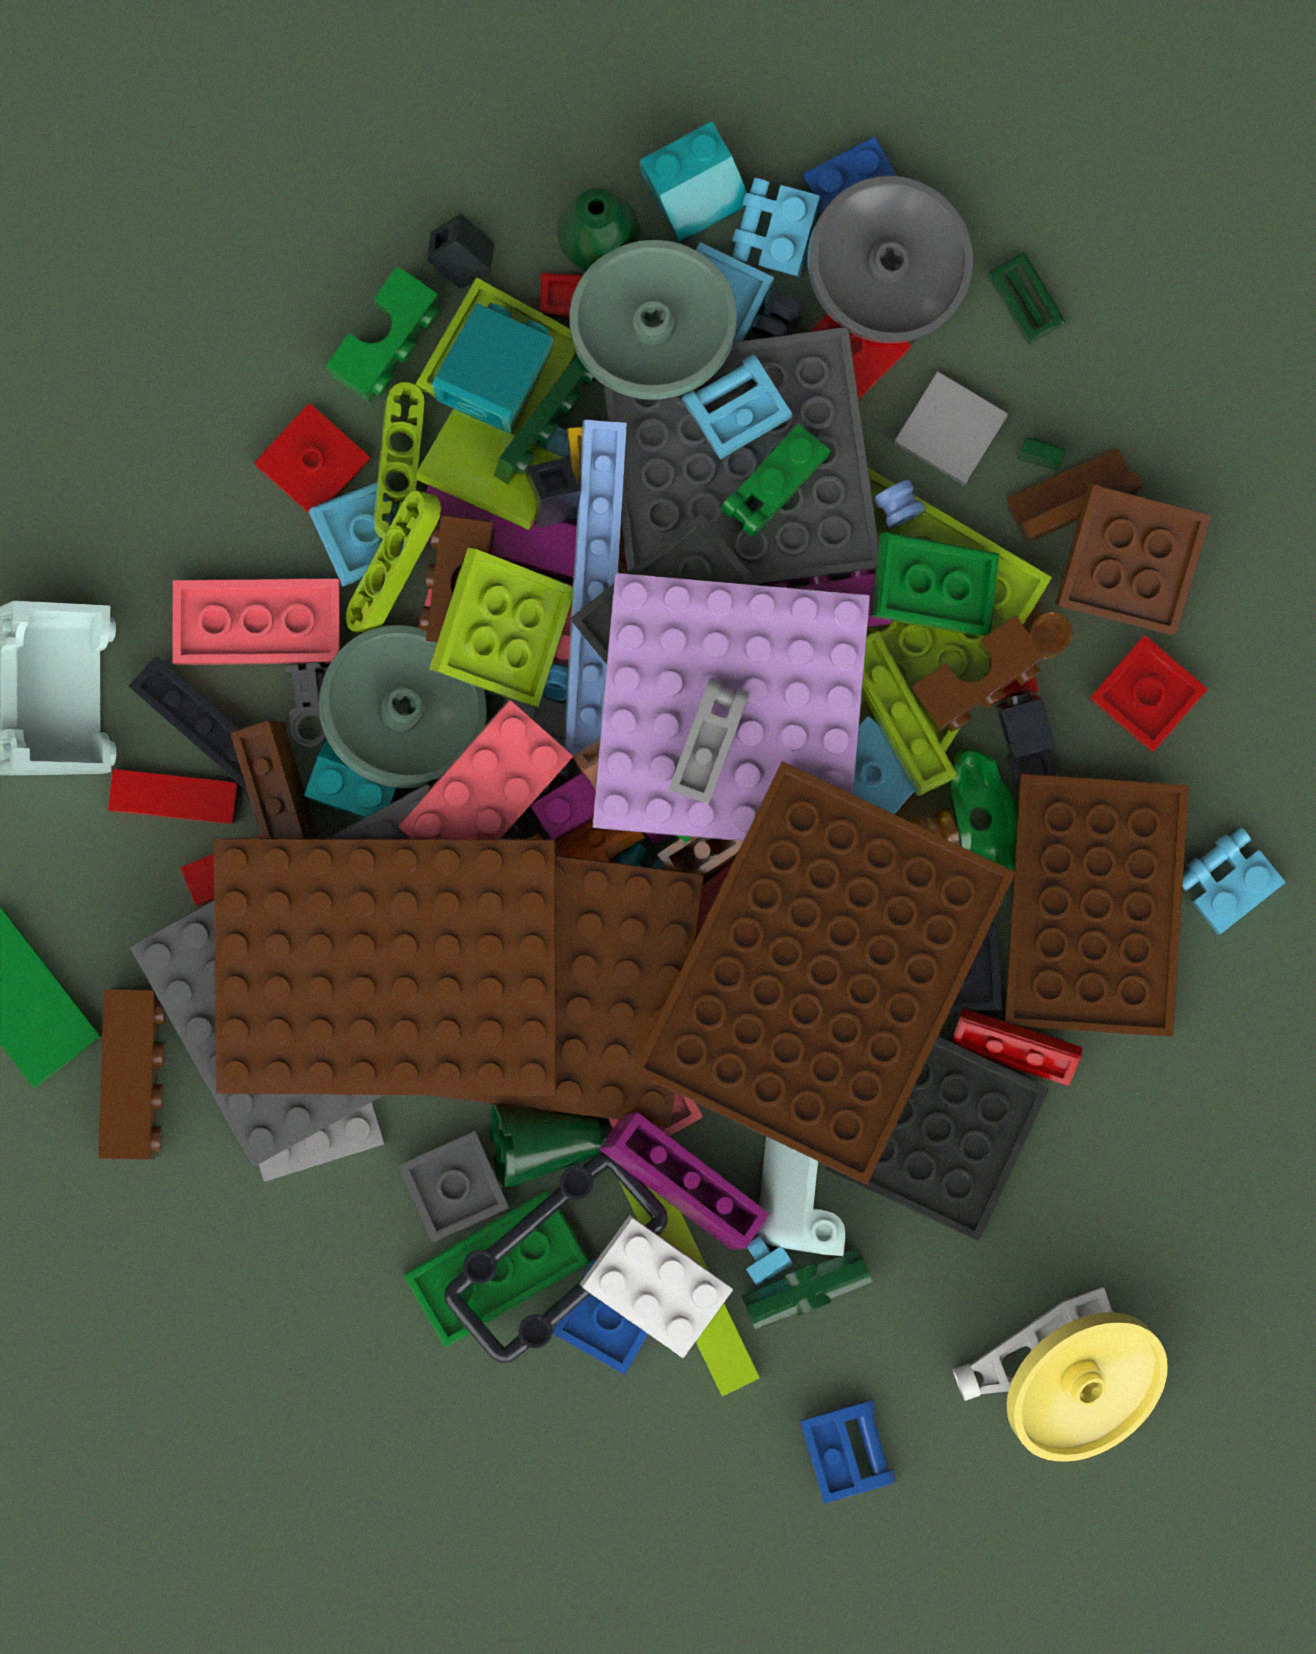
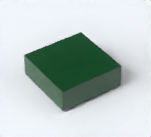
M1028 437L1025 438L1018 460L1058 471L1066 450L1063 447Z

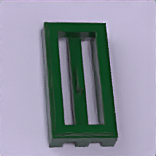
M1025 252L988 272L989 279L1028 345L1036 342L1042 336L1045 337L1056 328L1059 329L1065 325L1066 321ZM1018 265H1020L1052 321L1046 323L1014 270ZM1004 273L1036 324V330L1033 331L1001 277Z

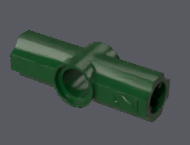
M859 1248L843 1253V1256H835L818 1265L817 1262L793 1270L782 1275L781 1280L741 1295L754 1329H758L778 1322L795 1313L798 1316L832 1302V1298L872 1283V1279Z

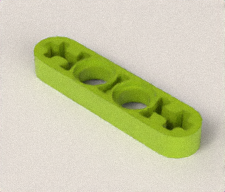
M401 382L394 385L389 391L385 403L373 520L374 530L382 539H384L389 529V523L382 521V519L388 518L392 502H400L397 509L398 512L407 495L412 491H416V475L419 464L425 402L421 389L409 382ZM405 394L409 396V402L415 405L410 406L406 422H398L401 415V404L394 401H399L401 395ZM398 432L405 433L412 440V448L406 452H398L390 445L389 438ZM391 472H400L406 476L409 485L404 491H393L386 484V476Z
M412 491L404 499L349 602L346 611V623L350 630L364 633L382 627L438 523L441 506L439 499L435 495ZM403 539H404L403 549H402V552L400 553L401 544H402V541H403ZM384 575H385V582H384V585H383V587H382V581H383V577H384Z

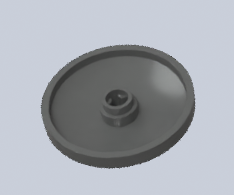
M880 176L860 181L848 187L827 205L812 230L808 246L807 264L811 285L819 303L842 328L848 327V331L851 334L872 342L894 344L924 337L944 324L955 313L965 298L970 285L973 270V251L969 233L961 216L954 206L938 191L910 178Z

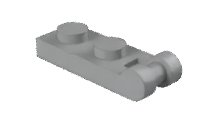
M710 678L668 789L709 805L750 694V692L740 688L735 692L722 687V682ZM715 702L730 708L727 719L711 713Z

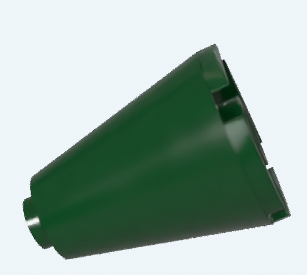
M592 188L574 198L564 208L558 221V241L570 263L583 271H587L592 264L606 253L625 244L637 242L639 239V223L634 210L623 198L605 189Z
M510 1104L494 1105L490 1109V1143H495L497 1155L492 1158L497 1180L502 1188H512L591 1159L601 1153L599 1148L608 1137L605 1121H599L598 1117L555 1112Z

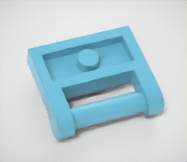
M754 354L742 361L744 365L695 393L692 390L682 396L686 408L696 420L720 460L792 418L790 409ZM752 379L756 383V387L712 413L708 414L705 406Z

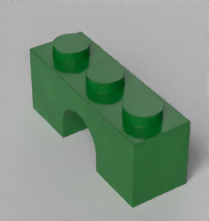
M399 266L394 269L373 299L376 308L392 320V328L388 336L377 343H366L349 333L325 366L331 377L368 402L371 401L375 394L379 397L384 394L393 380V376L390 374L399 361L405 363L410 358L417 346V342L414 341L423 327L426 330L430 329L441 312V309L438 308L440 304L438 293Z

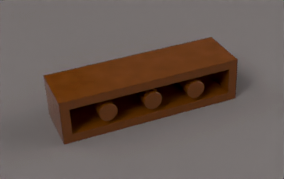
M104 989L99 1159L155 1160V1151H162L163 1128L162 1126H156L157 1109H163L164 1085L157 1084L158 1067H164L165 1042H159V1025H165L167 1013L154 990Z

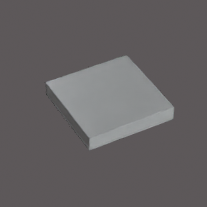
M937 371L895 439L894 444L965 486L1007 418L1008 413Z

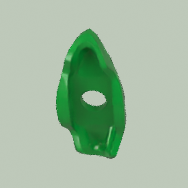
M962 749L954 756L953 768L957 776L951 780L952 812L960 846L1014 871L1017 817L1011 794L1004 785L999 775L997 764L992 757L978 750ZM973 808L983 809L988 816V826L984 831L974 829L969 822V814Z

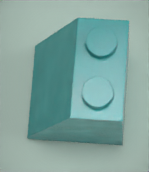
M476 303L436 374L432 387L438 402L512 435L554 347L553 337L549 336V330L539 323L527 320L525 324L511 319L512 313L497 304L489 303L485 307Z

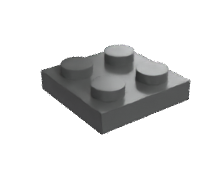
M476 1131L398 1165L432 1243L510 1208Z

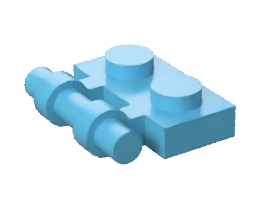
M754 178L750 193H745L742 205L746 206L740 230L735 229L732 239L733 242H736L732 257L747 263L751 247L760 249L762 253L758 266L800 278L822 197L781 185L777 200L774 201L765 198L770 182ZM761 211L772 214L766 237L755 234Z
M1242 827L1230 836L1224 834L1215 842V848L1201 859L1195 857L1186 864L1187 870L1183 872L1182 889L1185 892L1196 883L1205 891L1192 903L1218 935L1286 883L1260 850L1256 851L1248 859L1244 858L1239 849L1251 841V838ZM1227 860L1234 870L1216 882L1210 872Z

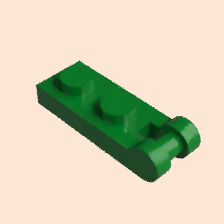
M797 424L744 484L730 495L722 505L721 511L730 519L733 517L744 524L743 530L751 537H755L830 455V450L800 424ZM752 497L762 505L756 512L746 505Z

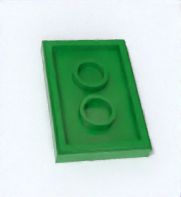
M889 532L881 533L871 617L985 637L991 633L999 553Z

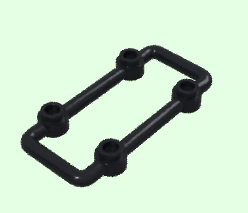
M603 1152L594 1156L583 1167L572 1166L566 1169L561 1175L559 1188L487 1250L479 1249L470 1252L464 1260L463 1271L446 1286L444 1298L448 1308L485 1352L496 1362L510 1363L529 1348L545 1346L552 1337V1328L590 1296L591 1293L582 1288L580 1281L542 1315L532 1314L525 1317L519 1325V1335L506 1346L499 1342L464 1301L461 1294L474 1283L482 1284L492 1280L497 1272V1263L569 1200H581L587 1197L593 1189V1180L606 1168L611 1170L651 1217V1220L645 1226L658 1235L666 1228L668 1222L667 1211L644 1183Z

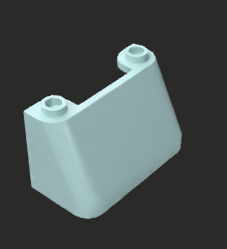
M11 601L0 606V775L105 774L111 772V766L114 765L116 760V745L114 741H110L107 733L100 732V651L107 647L108 642L114 640L116 633L115 619L110 617V606Z
M766 1137L759 1206L767 1211L769 1215L758 1230L760 1237L768 1245L778 1248L781 1246L784 1249L843 1256L845 1243V1226L834 1213L813 1208L818 1161Z

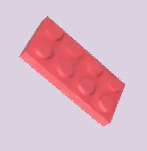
M339 579L173 580L174 665L307 664L312 662L330 664L341 650Z
M508 700L397 827L411 839H501L570 761L573 755L511 700Z

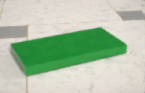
M0 906V1046L31 1086L36 1089L102 1036L2 906Z
M549 1189L403 1275L444 1348L470 1334L445 1303L444 1293L446 1286L463 1271L464 1260L470 1252L479 1249L487 1250L551 1195ZM559 1209L497 1263V1272L492 1280L482 1284L474 1283L461 1294V1297L482 1322L487 1324L591 1261L562 1211Z

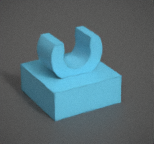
M760 1236L751 1241L747 1246L756 1263L746 1270L757 1287L793 1265L783 1247L780 1246L773 1252H770Z

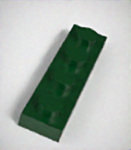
M578 355L573 359L499 457L494 476L507 485L516 473L521 476L526 473L527 467L532 465L536 457L532 452L539 443L544 446L548 444L559 426L555 423L562 413L568 416L577 405L581 397L577 392L583 384L586 383L591 386L596 380L584 367Z

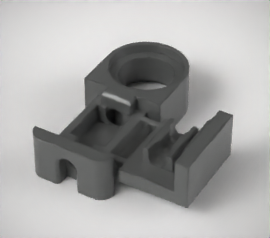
M317 662L307 663L306 666H287L284 673L292 675L296 709H289L291 732L299 744L309 748H319L324 745L327 739L323 729L321 735L315 740H306L301 733L302 723L307 718L317 717L320 720L319 693L328 668ZM325 670V673H318V671Z

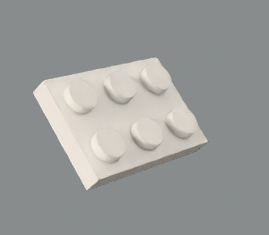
M629 1215L580 1283L582 1288L682 1358L685 1357L733 1291L727 1283L631 1215Z

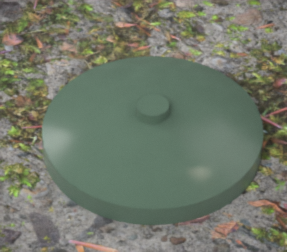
M663 240L637 241L625 244L606 253L592 264L582 276L571 301V336L575 351L584 367L606 387L620 394L638 399L672 398L688 393L703 385L718 372L726 361L736 335V304L727 279L719 268L706 256L688 246Z
M405 625L384 626L369 630L355 637L333 658L326 671L319 693L321 725L330 746L337 756L350 769L362 777L375 783L395 788H417L425 784L431 785L436 783L482 731L486 722L487 706L484 689L429 669L437 642L426 641L427 631H421V628Z

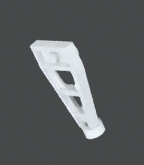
M1099 1287L1060 1302L976 1361L954 1368L953 1373L964 1401L978 1397L981 1394L1009 1391L1013 1378L1006 1376L1002 1366V1360L1006 1355L1024 1346L1029 1347L1032 1351L1049 1334L1078 1318L1097 1313L1113 1312L1104 1287ZM975 1371L980 1372L983 1376V1383L978 1386L974 1375Z

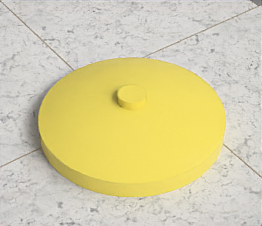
M1113 1312L1097 1313L1071 1321L1044 1338L1032 1349L1019 1366L1011 1382L1007 1397V1416L1010 1426L1030 1452L1047 1460L1076 1461L1100 1454L1132 1434L1146 1420L1156 1406L1163 1392L1167 1377L1165 1350L1159 1339L1145 1323L1127 1314Z

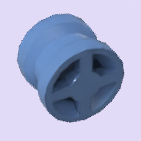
M910 480L895 484L873 499L877 508L884 510L887 516L885 523L889 529L904 525L926 510L923 503L916 500L912 494L914 487Z

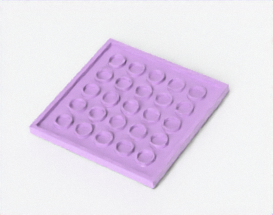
M615 573L593 828L744 841L782 761L853 795L870 595ZM710 678L721 681L722 687L735 692L740 688L750 692L711 800L709 805L668 789ZM715 702L711 713L727 719L730 708Z

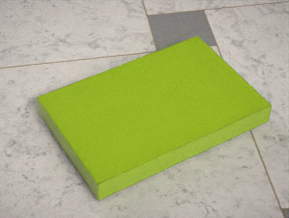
M453 409L419 467L416 480L527 530L531 528L535 520L537 502L526 478V473L523 476L516 473L508 485L494 476L499 457L515 436ZM537 446L532 452L536 455L532 465L563 457Z

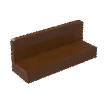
M1113 449L1009 496L1006 504L1025 544L1078 521L1089 483L1137 494L1143 487L1137 472L1130 473L1120 451Z
M268 720L230 733L261 838H319L308 800L304 796L305 790L285 724Z

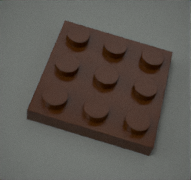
M1089 483L1055 604L1060 607L1176 636L1211 515Z

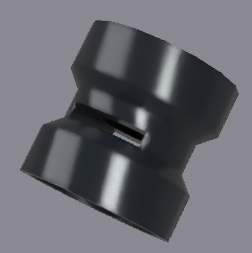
M772 289L768 290L763 300L764 309L762 314L755 316L750 328L763 338L792 335L791 327L795 321L800 320L805 310L804 305L785 293Z

